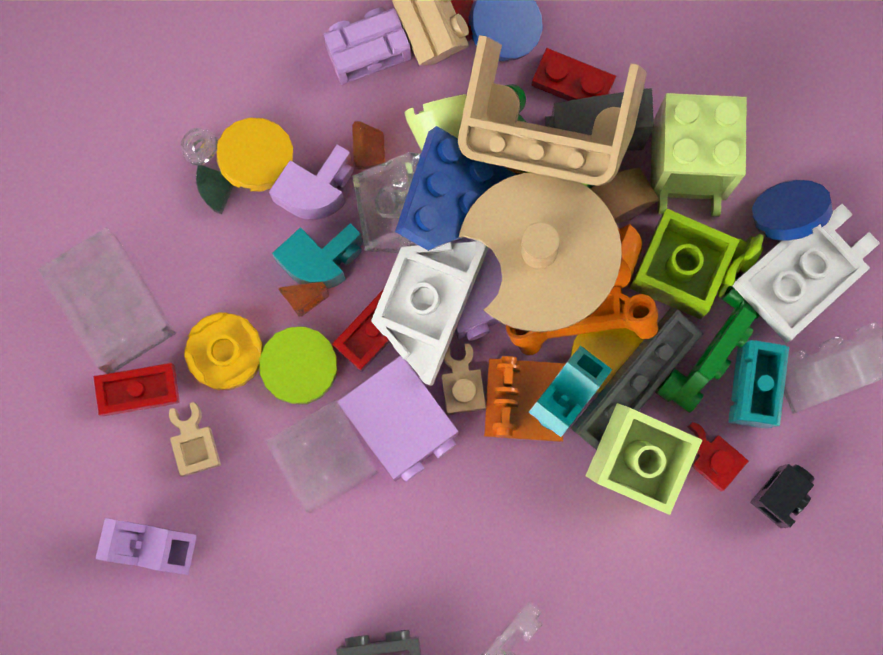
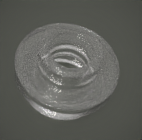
M202 128L191 129L181 140L183 157L192 165H202L208 162L217 151L218 139L210 130Z

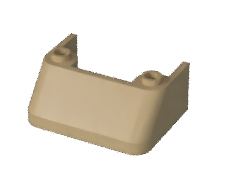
M479 35L458 135V145L463 155L475 161L600 186L609 183L616 176L634 134L647 71L640 65L630 63L621 108L610 107L601 111L595 119L592 135L517 121L520 109V100L517 93L508 86L494 83L502 45L489 37Z

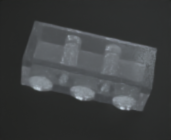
M873 322L856 329L857 337L844 342L840 335L819 344L821 351L809 356L805 349L788 355L784 395L793 414L883 379V327L880 328L878 322Z

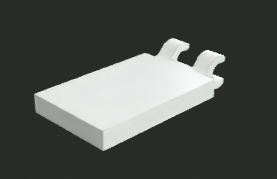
M843 204L833 211L829 222L821 228V224L812 229L813 234L805 238L790 241L782 240L734 282L733 287L786 344L870 269L862 259L878 246L880 242L870 232L858 240L852 247L840 237L835 230L853 215Z

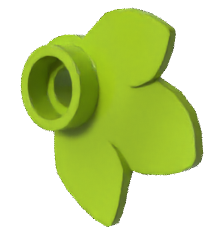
M759 233L756 237L750 236L746 241L741 238L739 239L740 241L731 259L733 262L719 287L718 297L722 298L727 288L734 285L735 276L739 270L745 273L755 265L763 251L762 243L764 236Z

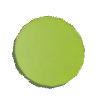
M289 327L275 333L265 344L259 358L260 376L265 387L277 399L291 404H309L322 398L333 386L337 374V356L330 341L320 332L307 327Z

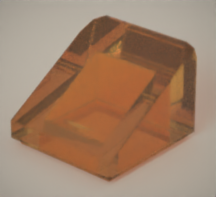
M354 121V124H352L355 167L358 170L384 168L385 148L383 132L363 122Z
M323 282L278 288L281 295L298 317H303L329 297L328 289Z

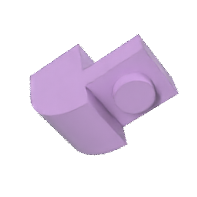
M337 144L316 176L294 162L289 161L269 191L273 202L304 219H321L332 215L345 203L343 193L337 187L338 185L344 187L353 173L354 167L351 166L353 162L350 152Z
M105 518L96 559L188 575L197 535Z

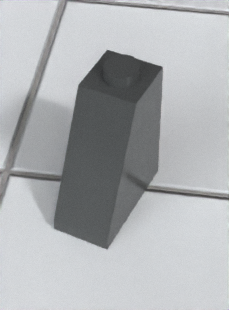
M652 88L643 89L634 134L626 151L643 150L653 130ZM624 92L554 103L551 116H545V126L592 135L594 122L598 114L610 107L621 108Z

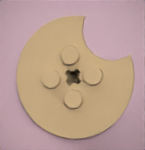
M532 172L504 179L493 185L476 200L467 213L459 234V238L466 237L482 242L494 252L501 265L502 282L498 295L483 310L499 322L520 330L532 332L555 331L582 321L591 315L608 297L620 269L622 257L621 240L613 215L601 198L591 189L580 182Z

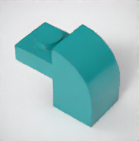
M350 223L321 249L300 227L272 255L276 262L298 284L309 289L325 290L333 288L346 280L344 272L338 266L342 262L345 265L351 263L361 253L362 248L360 246L364 242L361 233Z
M580 345L529 413L538 419L542 426L562 437L612 369Z

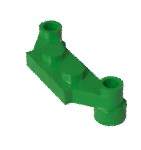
M741 274L738 275V276L735 278V281H736L737 279H739L742 275H741ZM733 286L727 288L721 299L733 307L734 310L689 374L685 376L674 368L655 391L656 394L667 402L672 400L689 413L702 400L704 394L700 392L701 389L713 378L716 380L721 378L731 364L728 356L735 346L741 348L748 341L754 331L750 325L754 319L760 316Z

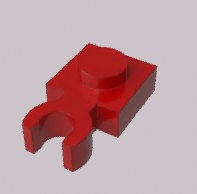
M691 422L687 427L695 433L697 438L702 439L696 454L698 458L692 463V467L722 492L740 473L749 460L719 435L709 442L706 439L703 427L698 423Z

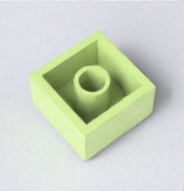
M617 403L585 476L601 486L670 515L702 443V439Z

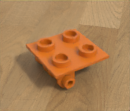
M502 356L501 359L489 358L484 437L563 442V436L560 437L552 430L542 426L538 419L531 415L529 411L566 363L521 361L513 356Z

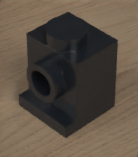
M790 464L779 466L750 503L780 528H791L796 521L790 517V514L798 515L810 502L811 497L807 493L814 486L812 482L815 478L806 469L797 464L793 467Z

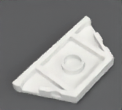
M480 241L449 242L429 251L419 245L401 247L371 320L377 329L393 344V347L401 357L406 359L418 373L419 378L425 384L431 386L434 384L488 251V247Z

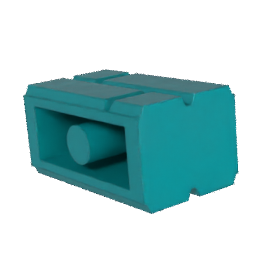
M749 340L741 348H737L731 401L734 402V405L730 406L728 423L764 429L780 426L789 346Z

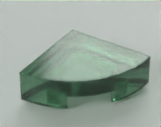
M198 164L196 171L198 192L209 208L222 215L234 185L221 172Z

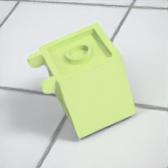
M665 94L654 118L651 142L650 185L660 199L657 206L658 214H663L667 208L668 197L711 199V216L720 217L721 200H727L746 175L747 97Z

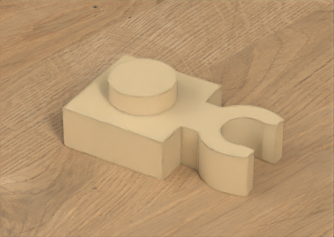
M469 343L464 346L466 355L462 360H454L451 357L450 347H448L444 357L446 365L452 369V373L441 375L447 415L486 410L480 369L469 371L468 368L473 358V350Z
M195 402L189 403L192 415L186 421L180 420L177 409L172 408L169 410L170 421L180 429L181 435L171 437L170 440L179 474L182 477L221 466L211 428L207 426L199 429L198 424L201 421L202 412Z

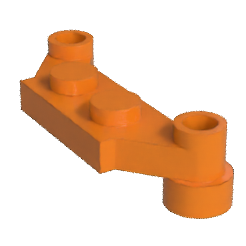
M621 286L612 288L605 301L591 315L574 325L547 332L525 331L506 325V332L512 343L518 346L525 355L538 353L542 348V343L549 338L619 328L632 330L641 339H650L657 334L659 329L657 323L658 310L650 296L638 294L628 297L623 294Z

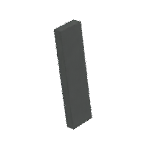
M671 307L658 322L659 329L657 334L650 339L643 340L572 425L571 429L595 450L598 448L616 404L619 403L639 412L704 334L678 309Z

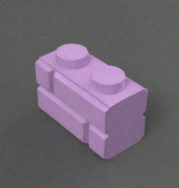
M384 8L373 9L365 14L364 19L351 24L349 21L337 22L329 28V32L323 34L327 51L341 85L411 60L410 45L394 8L387 11Z

